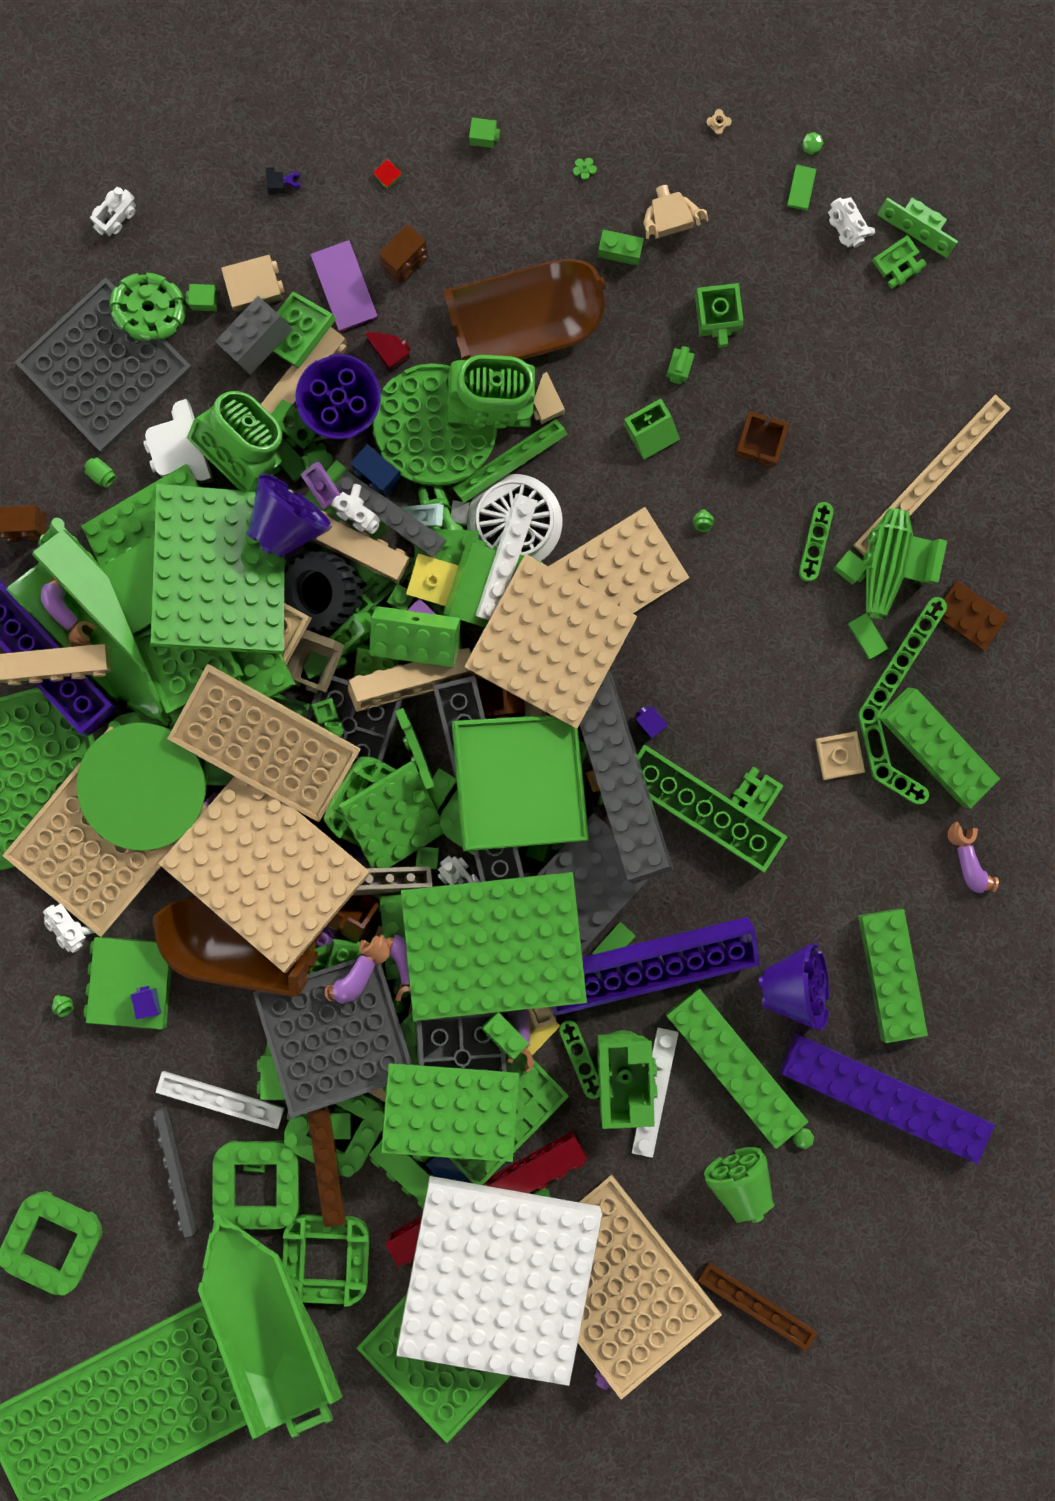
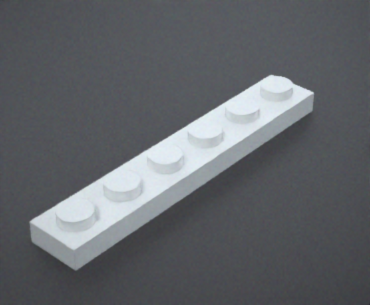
M520 494L515 495L475 616L490 620L507 589L535 511L537 500Z
M657 1027L652 1057H654L657 1067V1077H653L655 1078L658 1098H654L655 1126L636 1128L632 1147L633 1154L653 1158L678 1031Z
M166 1071L161 1073L156 1093L275 1129L279 1128L285 1108Z

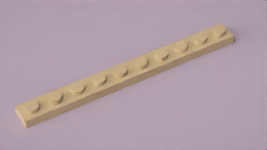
M995 394L888 509L905 510L909 512L910 516L1011 408ZM886 511L853 545L863 556L869 548L868 536L870 531L878 525Z

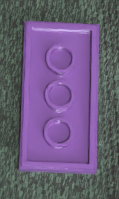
M349 240L310 254L332 314L337 318L335 322L339 332L378 318Z

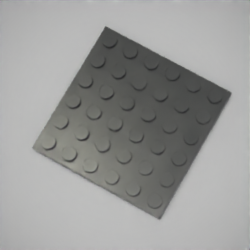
M106 277L15 361L25 374L101 453L192 369L188 362L165 339L159 341L158 339H150V341L138 340L130 337L128 332L122 331L115 324L111 316L112 308L109 307L110 296L115 286ZM121 308V310L125 312L127 308ZM153 326L148 327L149 331L156 330Z
M357 959L307 974L306 977L309 980L297 997L264 991L253 992L291 1118L387 1086L389 1063L412 1065L381 964H375L372 974L361 994L355 1000L347 1003L327 1000L325 988L328 985H334L337 980L346 977Z

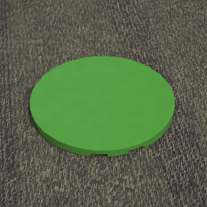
M422 364L406 369L395 378L393 377L382 389L380 408L372 422L373 437L381 456L395 467L402 477L422 485L444 486L470 477L487 461L497 436V428L493 425L475 427L473 424L447 423L448 373L450 370L448 365Z
M144 722L125 724L109 730L100 736L85 753L77 776L79 804L92 828L109 842L131 850L158 849L181 838L199 818L206 796V778L202 763L197 755L167 739L172 730L164 726Z

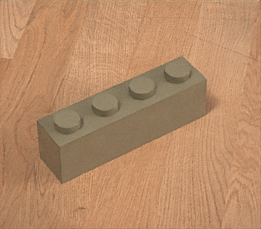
M431 866L366 868L371 874L352 896L401 894V890L432 887Z

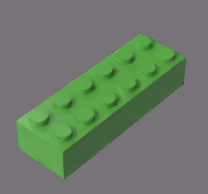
M907 688L878 717L961 806L971 809L1000 780L993 770L916 688Z
M898 908L859 915L858 920L881 1041L890 1043L928 1036L904 909Z

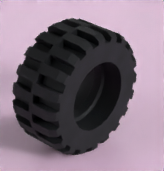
M329 551L306 552L295 557V561L289 562L287 565L288 570L284 571V603L312 618L306 630L317 633L336 631L353 614H358L356 608H360L362 601L359 600L360 595H363V589H360L359 586L362 581L360 577L356 576L357 569L355 566H349L350 561L346 557L341 558L340 554L330 553ZM318 572L323 573L332 586L331 603L323 612L314 606L309 593L311 581Z

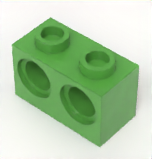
M282 400L271 413L279 423L282 433L287 437L285 441L294 448L299 446L305 449L317 434L304 423L299 411L285 400ZM287 416L286 422L283 423L284 418Z
M368 612L353 614L329 637V639L345 645L341 656L353 654L359 644H364L370 638L371 616Z

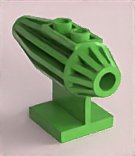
M888 509L878 525L870 531L868 536L869 548L863 559L865 563L864 570H866V612L870 614V618L882 620L883 616L888 615L903 578L915 580V584L919 585L939 582L947 545L946 540L937 539L931 541L913 536L909 512L901 509Z

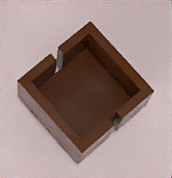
M409 224L379 252L382 267L399 283L403 279L407 281L413 274L412 270L417 265L422 266L428 259L426 240Z
M749 411L734 456L748 461H753L756 458V463L774 468L778 463L789 423L771 418L768 425L764 426L767 416Z
M36 505L0 507V538L7 539V542H20L21 538H28V541L35 542L38 541L41 535L47 532L46 512Z
M479 675L475 676L485 717L525 713L523 699Z
M359 895L351 896L326 926L336 932L338 929L341 930V935L358 943L380 906V900L372 895H363L359 906L355 905Z

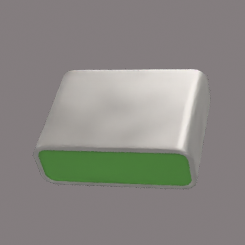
M453 500L451 517L456 524L467 526L470 502L463 503L462 501Z

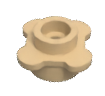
M718 109L712 117L707 119V125L711 126L716 134H722L726 126L731 125V118L726 117L723 111Z

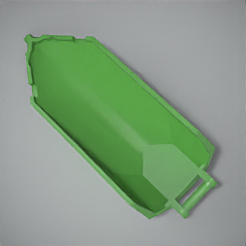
M54 518L50 523L48 531L38 539L40 547L32 553L39 563L8 586L7 591L62 648L72 647L68 642V633L71 630L67 631L47 612L41 602L43 585L51 582V578L54 577L64 587L65 603L79 618L77 622L87 621L96 626L87 635L91 640L90 645L106 644L111 647L113 672L106 673L104 677H93V674H90L91 679L111 699L117 701L120 698L128 702L127 707L152 720L158 719L164 726H168L171 723L170 718L143 662L108 576L93 558L92 554L87 552L79 544L78 540L64 528L63 520Z
M215 1215L213 1217V1230L209 1235L203 1264L202 1282L199 1283L198 1292L252 1439L284 1423L287 1425L290 1436L296 1438L303 1431L323 1422L329 1423L333 1421L332 1413L327 1404L336 1402L342 1398V1394L319 1334L279 1255L234 1223L225 1219L222 1215ZM314 1409H320L321 1414L297 1425L295 1424V1418Z

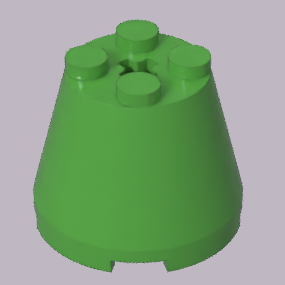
M756 1147L741 1148L735 1150L736 1154L730 1155L724 1160L722 1157L714 1160L704 1172L706 1183L732 1215L735 1222L740 1223L752 1220L753 1223H757L763 1220L764 1214L774 1207L768 1163L761 1149Z

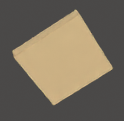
M857 731L815 739L823 780L865 772Z

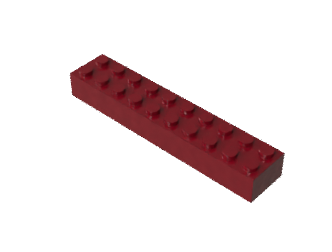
M574 1130L492 1175L483 1186L530 1193L533 1190L540 1191L548 1185L547 1182L553 1179L557 1181L565 1177L568 1170L572 1168L577 1170L584 1166V1161L587 1160L586 1152ZM422 1216L388 1234L386 1246L398 1267L402 1264L408 1266L414 1261Z

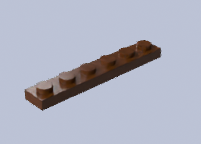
M328 1105L307 1113L324 1227L346 1224L330 1106Z
M709 1261L697 1278L698 1282L805 1351H807L818 1333L803 1321Z

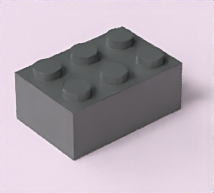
M257 296L215 342L251 375L293 329L274 309Z

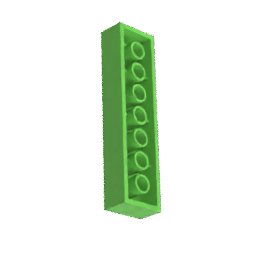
M644 744L637 756L652 802L760 872L765 873L787 839V836Z
M698 987L665 1013L775 1149L809 1122Z

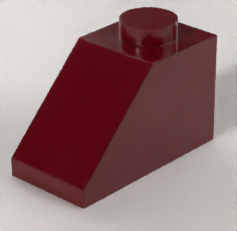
M370 331L365 333L366 339L390 372L411 358L409 353L411 348L405 340L401 341L398 336Z

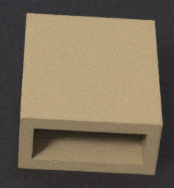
M270 255L221 268L230 302L235 313L244 311L257 296L267 304L283 300L281 295L285 293L281 280L278 281L276 276L279 273L277 262L272 261Z

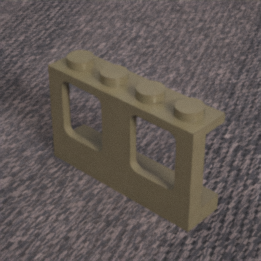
M305 630L287 664V668L296 686L300 687L302 683L306 685V690L316 694L318 690L326 693L345 645ZM311 652L321 654L329 659L319 684L301 678L304 666Z

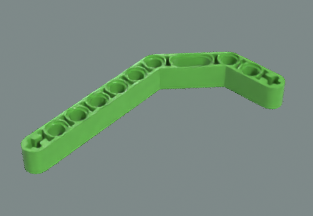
M940 597L932 598L925 605L858 713L873 778L914 804L925 803L929 798V792L918 782L891 767L881 720L878 717L946 612L947 604ZM938 603L940 610L935 612L932 617L928 616L934 608L931 604L935 605ZM920 621H928L930 629L928 631L920 629ZM910 638L918 640L919 646L917 649L909 647L908 640ZM898 656L906 657L907 665L905 667L897 664ZM887 674L895 675L896 683L894 685L886 682L885 677ZM881 691L884 693L885 700L882 703L875 701V692ZM865 709L873 711L874 717L872 720L868 721L863 718V711ZM871 729L876 730L879 734L883 751L880 758H875L871 753L868 740V731ZM881 766L887 769V776L883 779L879 778L876 774L877 769ZM897 778L905 780L906 785L902 790L895 787V780ZM911 784H913L912 790H922V799L915 800L916 795L912 792H908L907 795L905 794L910 789Z

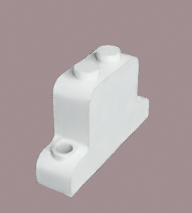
M187 399L178 401L174 404L171 411L172 421L150 427L145 433L146 440L143 442L147 453H151L152 460H150V466L152 471L164 477L187 464L200 484L212 483L214 480L207 458L187 439L195 419L191 405Z

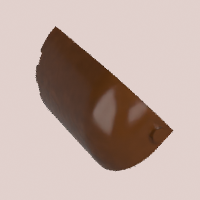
M561 259L443 290L452 325L457 327L453 331L462 360H468L476 355L511 356L523 360L570 347L587 339L597 329L603 318L605 310L603 290H606L604 277H600L595 267L590 263L575 259Z
M196 896L170 903L157 912L153 918L155 939L159 952L167 964L180 975L197 981L297 997L302 992L309 980L306 977L309 968H314L318 952L315 951L317 938L322 936L321 931L287 973H284L199 898H196Z

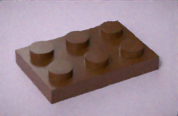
M957 580L943 598L947 604V609L940 621L984 651L1008 616ZM937 607L932 615L940 609Z

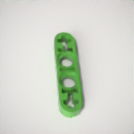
M827 502L819 503L813 510L799 569V576L805 582L813 581L819 574L833 516V508ZM822 507H825L826 511L829 512L823 518V522H827V525L822 522H815V519L820 520L821 513L818 510H821ZM814 527H821L823 529V537L817 538L813 535ZM816 547L819 550L818 557H810L808 549ZM810 562H817V565L813 563L811 568L814 575L806 577L807 574L803 570L809 567Z
M565 1020L561 1023L559 1030L580 1084L587 1097L591 1099L598 1098L600 1096L599 1088L596 1089V1094L588 1092L587 1089L590 1088L588 1081L585 1083L582 1081V1079H588L595 1075L596 1078L591 1080L594 1086H599L598 1074L578 1025L573 1020ZM565 1025L574 1026L575 1029L572 1030L573 1036L575 1038L578 1035L580 1039L567 1043L566 1040H570L568 1033L563 1032L566 1029ZM575 1043H579L583 1047V1051L579 1055H574L571 1052V1046ZM582 1063H588L591 1066V1071L586 1075L579 1072V1066Z

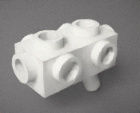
M116 187L114 191H110L106 195L105 201L92 212L90 219L94 223L93 228L102 236L104 233L109 237L112 233H119L122 228L121 223L125 218L130 219L136 212V204L133 201L135 199L134 196L126 189L123 191L119 187Z
M851 197L843 200L838 198L830 204L832 207L828 212L831 217L829 219L830 224L837 228L840 233L839 240L847 248L854 246V248L859 247L865 242L867 236L874 235L875 229L867 227Z
M353 484L350 495L342 492L340 496L334 498L331 505L337 510V516L344 521L349 519L354 522L352 526L363 533L365 530L369 534H373L379 527L380 519L376 514L363 506L364 501L359 498L361 486Z
M448 856L440 862L442 867L438 869L440 871L438 876L445 885L447 883L456 885L480 882L475 874L470 876L466 871L469 866L462 857L457 859L456 856L453 858Z
M62 904L56 907L51 905L43 911L45 926L49 931L55 933L60 947L65 948L68 952L74 953L83 947L82 943L86 938L84 935L95 933L88 926L81 927L78 921L74 922Z

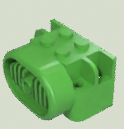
M476 355L468 360H458L451 363L448 373L447 423L473 424L475 427L493 425L495 428H506L507 426L530 428V418L533 414V402L535 399L534 366L528 365L516 357Z
M240 391L223 393L216 399L211 408L193 420L187 439L240 491H255L258 478L262 473L275 476L281 470L278 466L282 458L277 451L282 441L281 427L277 420L252 396Z
M626 1030L597 1035L602 1128L654 1127V1098H658L655 1078H653L657 1077V1067L655 1059L652 1057V1041H648L644 1036H638Z

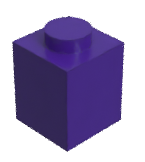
M644 706L636 713L638 718L634 720L650 740L668 725L652 706L648 709Z
M149 985L136 988L137 992L131 994L136 1020L156 1016L161 1013L156 988L150 989Z

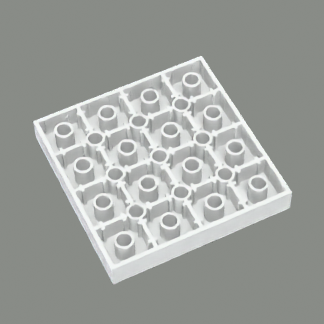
M430 1176L396 1356L569 1386L602 1217L600 1206Z

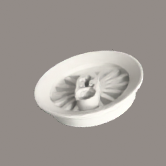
M508 474L473 497L468 511L467 529L479 531L478 540L486 542V547L493 549L494 546L499 545L503 532L493 546L486 539L505 528L514 501L512 492L520 488L519 494L523 495L525 487L531 489L532 493L529 495V498L533 499L536 494L542 498L541 501L537 502L535 510L544 504L548 508L547 512L533 514L532 519L550 517V525L531 521L527 531L531 535V540L524 542L522 548H530V550L526 552L521 550L520 554H527L538 561H542L555 548L562 530V512L555 495L539 480L527 475ZM507 495H509L510 507L504 499ZM500 500L505 509L498 505L496 502ZM491 505L501 513L485 510V508ZM480 514L500 518L479 522ZM492 525H499L498 527L494 528L485 535H483L480 528ZM530 526L548 530L546 536H541ZM535 538L541 541L536 547L533 546Z

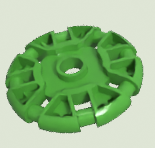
M147 272L146 275H138L136 273L123 278L119 282L120 285L114 287L109 301V307L112 308L111 316L115 324L122 331L128 332L130 337L142 341H150V339H158L159 341L172 336L177 332V327L182 326L186 316V306L183 304L185 299L179 288L174 283L166 281L165 277ZM161 287L166 290L164 294L159 291ZM126 291L130 293L129 297L124 294ZM175 304V307L169 308V305ZM144 305H151L154 309L152 311H145L142 307ZM121 308H127V311L123 312ZM155 326L156 330L149 331L148 327Z

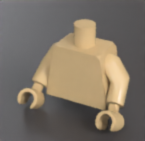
M662 185L656 188L658 198L652 200L651 206L646 211L643 223L646 230V239H649L651 234H654L655 239L693 228L694 219L699 226L701 225V219L708 221V215L706 210L699 209L687 197H683L680 192L670 194L668 186Z

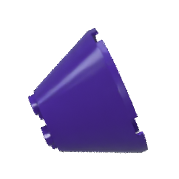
M332 354L311 363L302 373L296 387V406L302 420L312 431L326 438L346 439L360 434L372 424L381 404L380 386L373 371L361 360L345 354Z
M262 473L258 478L249 530L246 532L250 538L261 543L260 548L269 554L273 552L277 556L282 557L330 531L332 528L330 520L311 501L300 493L295 495L287 489L288 485L269 474Z
M810 943L767 967L764 970L763 976H759V987L763 989L764 994L762 997L763 1009H769L816 1030H823L826 1027L829 1010H825L826 999H830L828 972L823 952L818 951L816 948L819 945L817 943Z

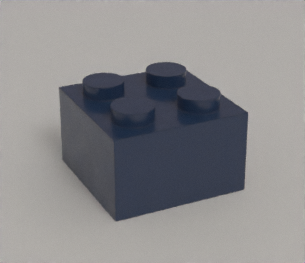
M368 444L351 462L354 476L363 483L367 482L369 487L385 498L402 480L399 471Z

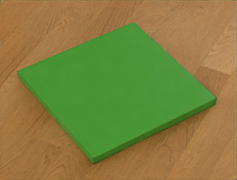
M552 715L452 722L463 851L589 841L578 728L575 729Z

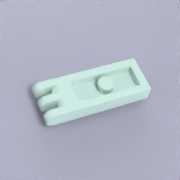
M428 504L401 507L402 510L427 527L442 526L444 505Z

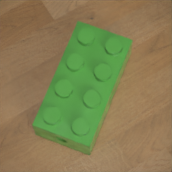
M377 606L371 617L370 656L454 667L459 650L460 618Z

